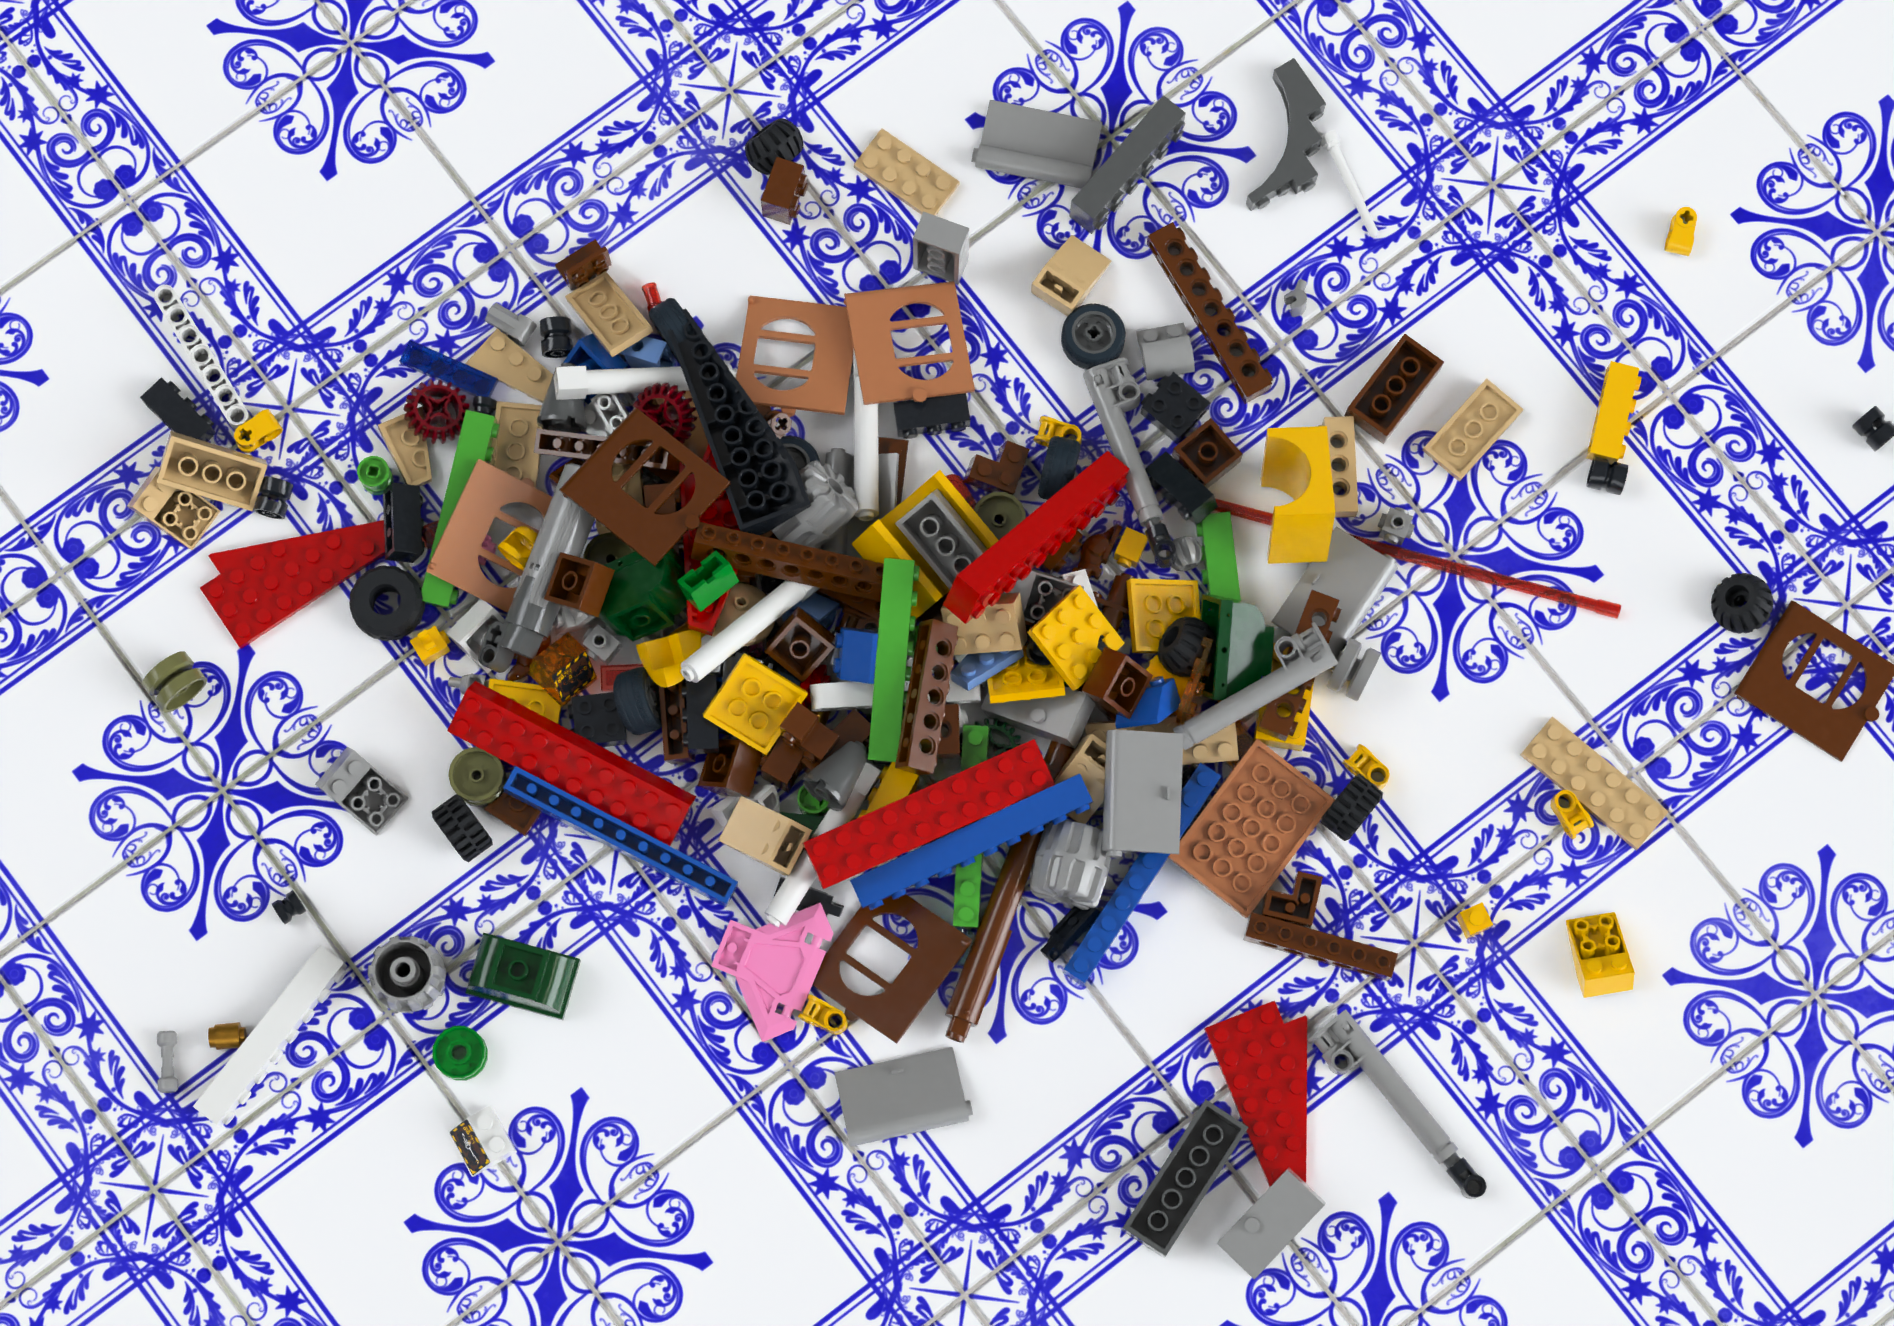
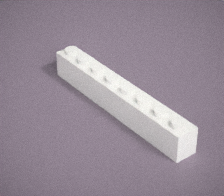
M319 945L193 1107L219 1127H222L223 1124H229L236 1114L234 1110L239 1104L243 1105L251 1096V1088L255 1083L260 1084L268 1073L266 1069L271 1063L275 1064L282 1057L284 1046L287 1043L291 1044L299 1034L298 1029L302 1023H308L314 1016L315 1011L313 1009L319 1002L323 1003L331 993L329 989L335 982L339 983L347 973L345 970L347 965L322 945Z

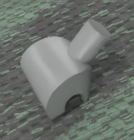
M1302 279L1298 280L1293 291L1284 295L1285 305L1291 304L1290 314L1292 317L1300 316L1306 310L1307 295L1304 290L1307 282Z
M471 673L462 676V678L450 677L448 685L449 687L459 688L460 692L464 695L467 688L474 681L484 685L486 675H474Z

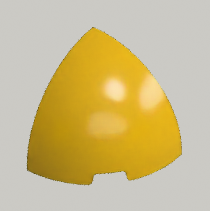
M688 630L636 645L646 672L657 685L666 688L685 679L681 674V663L701 648L700 632Z

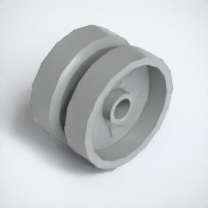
M1350 638L1344 651H1340L1337 657L1339 664L1333 666L1331 670L1333 673L1326 687L1338 692L1342 689L1347 679L1351 682L1346 690V697L1358 701L1378 662L1381 652L1370 647L1365 651L1360 660L1357 657L1361 651L1362 644Z

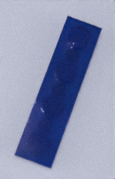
M409 340L399 360L400 364L436 380L441 379L445 384L451 382L452 387H459L461 391L473 396L491 398L498 383V378L412 340Z

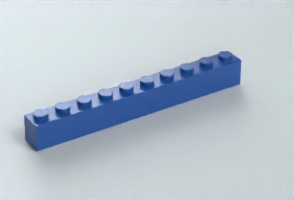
M1201 762L1181 791L1180 839L1221 778V775ZM1147 852L1139 854L1063 969L1064 975L1084 987L1166 863L1170 854Z
M517 766L514 767L503 787L506 794L724 907H727L738 886V881Z
M1077 774L855 877L850 882L862 908L869 907L870 910L884 905L883 899L892 896L893 900L907 894L905 889L911 886H915L916 889L929 884L928 879L935 875H938L939 878L952 873V867L959 864L962 868L976 862L974 857L980 854H984L985 857L998 852L997 847L1004 843L1008 847L1021 841V835L1029 832L1033 836L1045 830L1043 825L1049 822L1056 825L1067 820L1066 815L1073 811L1077 815L1090 809L1089 804L1093 803V800L1081 774Z

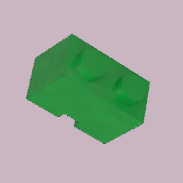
M716 550L700 562L702 566L696 571L691 569L677 580L685 598L700 612L739 582L731 564Z

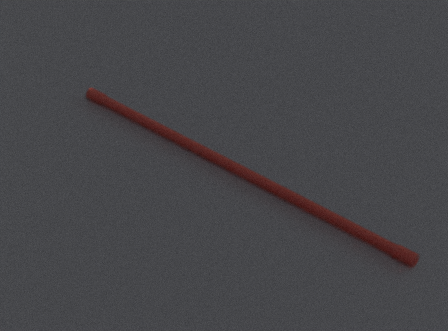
M1216 499L1218 507L1214 511L1230 512L1231 515L1272 525L1273 513ZM1350 534L1380 554H1388L1394 559L1583 608L1618 619L1621 605L1617 603L1585 597Z

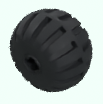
M783 118L777 119L747 141L745 145L747 160L755 170L769 175L776 157L791 161L802 151L804 145L803 138L799 129L792 122Z
M1749 573L1732 574L1731 577L1724 578L1721 581L1722 583L1718 584L1714 589L1711 598L1712 613L1718 624L1726 630L1739 634L1750 633L1754 629L1762 627V624L1769 619L1773 609V596L1769 586L1759 577Z
M1181 617L1175 620L1167 628L1164 635H1162L1157 652L1158 659L1169 673L1179 677H1192L1198 674L1210 661L1215 650L1216 638L1212 629L1203 620L1195 617Z

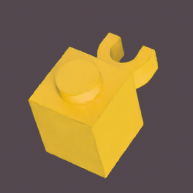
M436 626L428 630L425 629L418 633V636L410 640L424 666L450 652L447 644L451 641L445 631L441 630L439 632Z

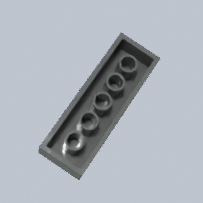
M1163 95L1071 200L1069 217L1090 234L1096 229L1101 230L1108 221L1106 217L1110 212L1113 211L1115 213L1121 207L1124 196L1126 194L1131 195L1136 190L1138 180L1142 176L1146 178L1154 168L1152 164L1157 159L1162 160L1169 151L1167 147L1172 141L1176 143L1184 134L1183 128L1186 124L1184 122L1186 112Z
M1205 1099L1121 1230L1165 1258L1249 1127Z

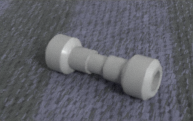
M160 1031L157 1033V1045L161 1047L162 1057L161 1078L157 1080L160 1093H174L178 1090V1079L174 1077L173 1066L174 1046L177 1044V1033L175 1031Z

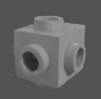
M1390 507L1387 514L1382 513L1377 527L1382 528L1379 537L1390 544L1402 545L1405 537L1410 539L1415 525L1411 524L1413 516L1409 515V512L1403 508L1395 507L1393 509Z
M597 624L595 628L590 627L582 638L584 639L582 644L586 648L585 651L588 657L594 661L600 659L608 666L623 647L621 642L615 638L617 634L608 626L602 628Z

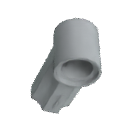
M498 303L491 306L485 318L487 323L504 332L506 336L520 346H525L537 327L536 323L522 314L516 315Z

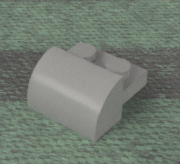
M1184 322L1136 331L1147 381L1163 378L1165 375L1169 377L1173 372L1177 375L1195 372L1192 345Z

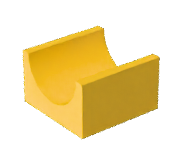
M1327 426L1267 428L1260 477L1261 487L1281 490L1295 500L1285 505L1274 506L1267 552L1268 564L1327 562L1335 519Z
M941 470L936 472L883 518L875 521L852 543V546L866 560L883 564L884 558L916 560L915 565L920 566L919 581H914L913 591H918L917 606H912L911 616H916V619L945 596L950 589L895 523L930 493L938 489L987 549L999 541Z

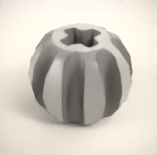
M1183 536L1172 541L1176 547V561L1171 566L1176 571H1188L1201 563L1202 547L1196 539ZM1166 550V557L1171 555V552Z

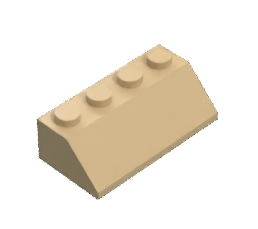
M170 431L156 482L253 511L267 468V462L258 457Z

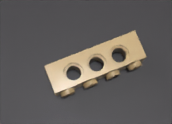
M1354 416L1324 417L1322 425L1318 426H1327L1331 465L1333 463H1340L1344 468L1343 471L1337 472L1331 466L1333 487L1339 486L1345 491L1344 495H1336L1334 493L1335 518L1356 517L1358 513ZM1338 439L1342 442L1343 446L1335 448L1331 445L1330 441Z

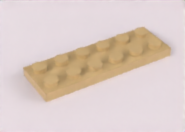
M1199 713L1169 715L1159 724L1116 729V720L1092 722L1086 724L1085 732L1086 736L1092 733L1104 743H1106L1108 730L1174 733L1173 728L1180 724L1183 725L1185 721ZM1236 723L1229 725L1198 744H1193L1187 750L1183 748L1182 765L1239 760Z
M1553 716L1520 754V756L1559 788L1572 791L1582 807L1635 850L1639 849L1669 812Z

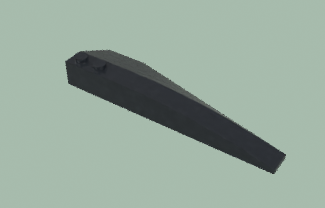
M686 308L682 309L683 314H685L689 321L684 326V334L687 339L677 343L673 330H668L718 471L731 483L725 490L739 529L742 532L755 535L767 533L811 506L797 465L740 383L730 372L725 362L720 358L715 348L705 337ZM689 325H692L694 331L692 335L687 333Z

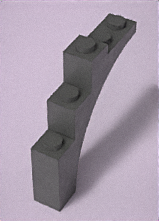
M1295 58L1274 69L1272 79L1281 93L1287 113V145L1274 172L1260 187L1247 196L1246 205L1250 211L1255 208H1264L1273 197L1277 195L1281 197L1288 193L1290 187L1295 194H1298L1301 191L1304 193L1308 192L1316 185L1318 173L1306 155L1311 157L1320 150L1322 137L1310 120L1314 122L1323 116L1326 102Z

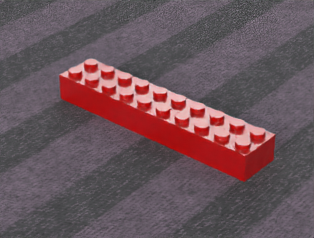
M1106 451L957 574L943 605L965 624L972 618L978 619L988 605L993 606L997 603L1003 592L1009 593L1019 579L1023 581L1030 574L1034 566L1039 568L1046 560L1047 555L1053 556L1060 549L1064 541L1066 543L1070 542L1078 529L1084 530L1093 517L1098 518L1104 512L1107 505H1114L1120 497L1118 492L1128 481L1126 476L1130 469L1109 451Z
M474 681L467 688L447 730L474 746L513 766L521 768L669 846L675 840L697 797L477 681Z
M1035 739L802 844L822 889H826L1052 787L1055 783Z

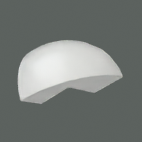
M775 785L754 786L750 796L745 797L780 814L779 796ZM728 796L710 809L723 828L727 824L740 797Z

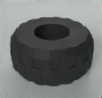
M383 565L370 569L356 580L351 589L349 606L352 618L364 633L374 639L382 641L402 639L412 633L422 620L425 611V602L422 601V589L410 573L399 567ZM386 592L399 594L401 601L396 611L387 615L374 612V603L378 596Z

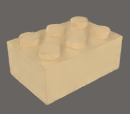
M1020 592L1001 594L1000 599L995 605H988L978 619L972 618L966 624L944 605L941 608L943 622L958 626V642L955 646L954 655L1022 650L1028 639Z

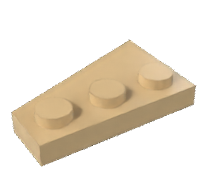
M423 406L418 408V413L424 420ZM405 414L379 424L378 430L405 484L423 486L432 482L427 440L422 441L423 435L421 433L418 436H414L413 433L416 428L408 429L407 425L410 421L404 419Z

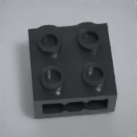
M1173 372L1169 377L1165 375L1158 382V389L1153 395L1148 393L1141 402L1140 414L1178 444L1209 410L1211 402Z
M613 692L571 697L572 704L568 705L569 719L574 720V728L570 729L572 732L601 747L628 744L626 728L619 717Z

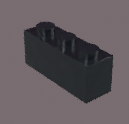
M161 377L140 397L143 403L173 432L208 442L216 434L212 428L214 423L205 414L200 416L195 411L197 406L188 397L183 399L178 394L181 390L171 380L167 383Z
M966 393L929 397L923 402L908 400L893 403L897 435L904 439L916 438L918 434L927 433L930 436L938 435L944 430L960 432L966 430V427H970V414Z
M1164 452L1145 469L1154 492L1158 490L1162 494L1163 500L1169 506L1174 505L1184 520L1190 519L1197 525L1218 507L1214 494L1168 452Z
M392 482L383 491L385 560L414 563L424 552L425 544L422 541L421 534L424 526L423 518H421L423 497L420 495V486Z
M716 674L706 675L697 683L686 680V683L681 684L682 698H687V708H682L683 723H687L688 732H683V746L688 747L689 754L720 753L719 726L703 717L704 711L718 692Z

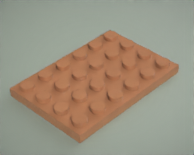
M1255 739L1181 837L1179 854H1170L1168 859L1241 916L1248 918L1335 799L1263 742Z

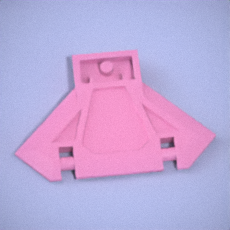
M821 902L793 913L786 926L781 924L779 928L769 923L757 929H752L733 920H730L711 966L736 977L762 1042L794 1030L797 1021L791 1019V1015L794 1009L802 1011L826 954V951L819 949L823 939L831 942L834 934ZM808 933L814 935L811 944L805 943ZM779 1003L785 1005L781 1014L776 1013Z

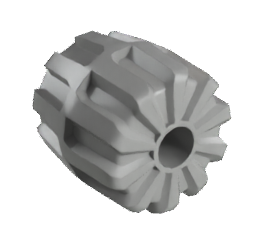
M816 460L799 470L811 506L771 530L779 540L819 548L833 538L858 511L859 505L855 500L856 495L851 487L845 485V478L840 473L835 474L831 469V465L827 463L821 465Z
M1063 821L1056 825L1050 822L1044 828L1045 830L1042 833L1035 854L1030 882L1032 894L1051 904L1061 903L1065 908L1072 909L1074 906L1082 910H1088L1089 907L1095 908L1101 898L1111 857H1107V853L1102 851L1103 831L1074 821Z
M395 936L389 938L387 944L382 947L378 946L373 952L374 959L372 964L368 966V977L372 991L378 1000L388 1008L401 1013L413 1014V1012L422 1009L428 1010L433 1006V1002L437 997L443 995L446 988L445 977L447 975L444 960L437 949L427 941L414 936ZM408 970H410V973L408 974V976L403 977V975H404Z

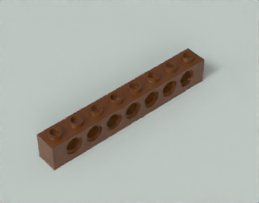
M1172 222L1148 235L1147 245L1244 404L1270 391L1271 381H1273L1272 376L1267 368L1263 369L1260 365V357L1257 351L1249 347L1246 342L1248 338L1242 328L1238 329L1234 322L1235 316L1229 307L1225 308L1219 289L1217 287L1213 288L1209 282L1211 280L1210 275L1205 267L1201 268L1198 264V256L1195 250L1187 246L1184 232L1180 227L1176 228ZM1177 248L1180 254L1171 255L1168 249ZM1182 268H1189L1192 274L1183 275L1180 270ZM1194 288H1201L1205 294L1198 296L1192 290ZM1213 308L1217 311V314L1210 316L1206 314L1205 309ZM1219 328H1226L1230 334L1221 336L1217 330ZM1237 348L1242 354L1240 356H1233L1229 350ZM1249 368L1253 370L1254 375L1247 377L1242 373V370Z
M700 522L697 527L691 559L703 561L716 550L734 569L881 602L883 563Z

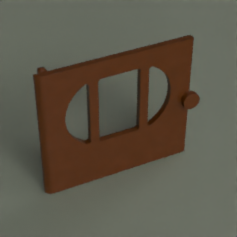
M634 408L559 491L562 492L565 498L571 499L655 567L688 530H694L699 526L701 515L731 483L643 412ZM640 441H651L652 444L615 482L612 477V468L617 455L630 444ZM659 448H663L681 462L685 468L648 508H645L622 488ZM690 474H694L695 491L688 504L671 514H655Z
M1791 600L1734 694L1737 695V699L1745 700L1842 762L1867 721L1873 722L1879 718L1880 713L1876 705L1894 677V664ZM1815 634L1811 645L1790 679L1787 680L1782 666L1783 654L1787 645L1800 635ZM1823 639L1852 657L1824 704L1796 687L1797 681ZM1858 663H1861L1865 674V686L1862 695L1853 705L1847 708L1833 709L1832 705Z
M906 894L894 900L892 896L883 899L884 905L870 910L869 907L862 908L861 906L826 952L813 982L814 987L846 1008L844 1014L847 1020L856 1021L860 1018L896 1044L972 942L970 937ZM884 914H894L907 919L916 930L918 938L917 948H913L875 922L873 918ZM866 926L911 956L893 983L887 982L847 954L848 949ZM840 962H846L885 991L872 996L860 995L851 991L842 980Z

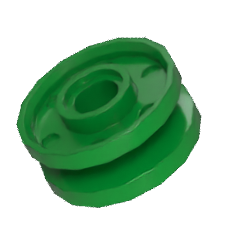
M453 1026L445 1029L436 1038L433 1045L432 1058L436 1067L446 1077L455 1081H467L476 1077L484 1069L488 1060V1048L485 1040L475 1030L466 1026ZM460 1047H464L466 1049L465 1057L460 1060L455 1059V1051Z

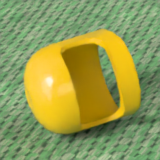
M520 526L515 528L497 547L511 564L524 571L538 534L529 527Z

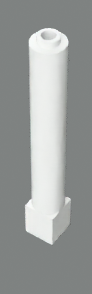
M854 353V493L856 495L855 500L859 505L855 516L861 521H871L879 515L878 404H863Z
M731 364L727 365L730 372L736 378V369H732ZM586 366L556 367L554 374L556 400L586 399V395L641 393L648 386H653L655 383L662 385L665 382L669 383L670 387L678 385V391H689L681 366L586 370Z
M787 580L684 660L681 663L682 676L687 681L699 682L799 601H805L820 588Z
M866 762L842 811L829 809L811 839L852 821L860 806L868 798L878 782L881 770ZM805 849L797 859L790 875H787L764 912L768 916L766 920L778 928L781 924L786 926L817 877Z

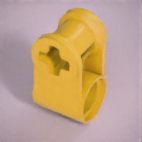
M1682 207L1672 217L1664 250L1666 252L1684 256L1690 255L1697 221V214L1692 208ZM1681 217H1684V218H1685V222H1686L1687 224H1684V223H1683V219H1682Z
M265 409L237 427L234 432V438L242 452L250 453L278 437L282 433L283 428L271 411ZM245 436H247V438H250V440H249V441H246L245 439H242V438L245 437Z
M1047 416L1040 417L1039 422L1041 424L1038 434L1034 436V442L1048 447L1052 437H1065L1068 434H1073L1077 437L1076 441L1081 445V431L1077 426Z
M1358 744L1356 746L1357 750L1351 757L1342 761L1343 765L1353 775L1361 774L1379 790L1383 789L1390 775L1388 768L1365 746ZM1373 772H1380L1384 780L1376 782L1371 778V774Z
M1562 790L1552 797L1550 801L1551 809L1569 838L1575 839L1576 834L1587 827H1594L1590 815L1582 807L1572 791ZM1559 797H1565L1568 800V808H1562L1559 805ZM1578 821H1581L1580 824L1574 826L1575 823H1577Z
M808 995L809 1001L804 1011L799 1013V1019L834 1035H839L847 1029V1018L841 1010L813 995ZM833 1016H840L842 1018V1024L837 1028L829 1026V1020Z

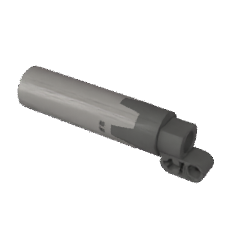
M565 464L513 596L505 622H494L489 627L478 660L481 665L498 673H503L509 668L514 654L535 660L543 637L548 638L561 608L557 604L544 600L559 554L562 552L580 557L595 521L591 515L571 499L565 498L562 492L559 491L567 480L580 468V465Z

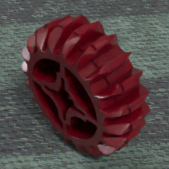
M432 379L428 381L427 386L421 382L418 386L419 389L413 388L411 390L412 395H408L406 398L407 404L404 405L403 410L407 412L404 415V419L410 421L407 427L408 429L416 428L413 434L418 436L421 433L423 435V442L428 437L432 438V444H435L437 439L444 444L446 437L453 441L455 440V434L460 436L465 412L469 410L470 405L469 403H464L466 395L458 396L460 392L459 387L454 390L451 389V382L447 383V386L442 385L441 379L438 380L437 385H434ZM418 404L422 405L423 410L426 412L424 420L418 413ZM450 404L454 407L456 412L455 420L451 417V413H449V411L447 410ZM434 424H439V425H441L442 427H435V426H432V425H434Z
M666 382L662 385L655 383L653 386L646 387L644 392L639 393L637 396L639 400L633 404L635 408L643 412L664 430L668 427H676V432L669 434L682 444L685 443V439L687 440L691 437V432L696 428L692 423L698 418L692 414L696 407H690L689 403L692 401V398L686 399L684 397L686 390L678 392V385L670 387V384ZM655 398L665 399L661 405L652 404Z

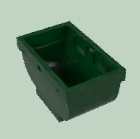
M672 548L655 567L636 551L604 565L615 571L598 618L617 635L626 636L634 642L674 625V616L687 607V599L677 580L685 575L684 559Z
M1202 594L1200 619L1206 622L1212 629L1216 638V646L1210 661L1199 672L1201 676V689L1198 694L1213 700H1224L1226 697L1261 679V676L1271 673L1275 627L1265 624L1262 612L1252 604L1232 598Z
M483 932L465 993L563 1021L581 960Z

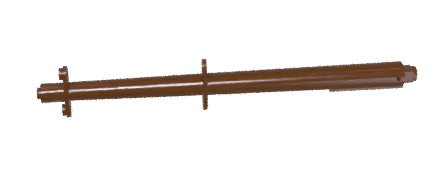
M1121 573V575L1114 577L1106 600L1102 599L1101 594L1093 591L1098 608L1102 609L1101 613L1116 632H1118L1122 618L1130 620L1126 581L1130 578L1135 579V577L1127 573ZM1084 682V683L1077 689V691L1082 692L1081 690H1082V688L1084 687V685H1085L1086 682ZM1051 740L1044 761L1054 781L1075 748ZM1043 831L1033 836L1029 832L1021 835V841L1009 847L945 1013L950 1018L945 1037L953 1041L964 1043L970 1027H975L979 1022L1012 931L1009 929L1031 872Z

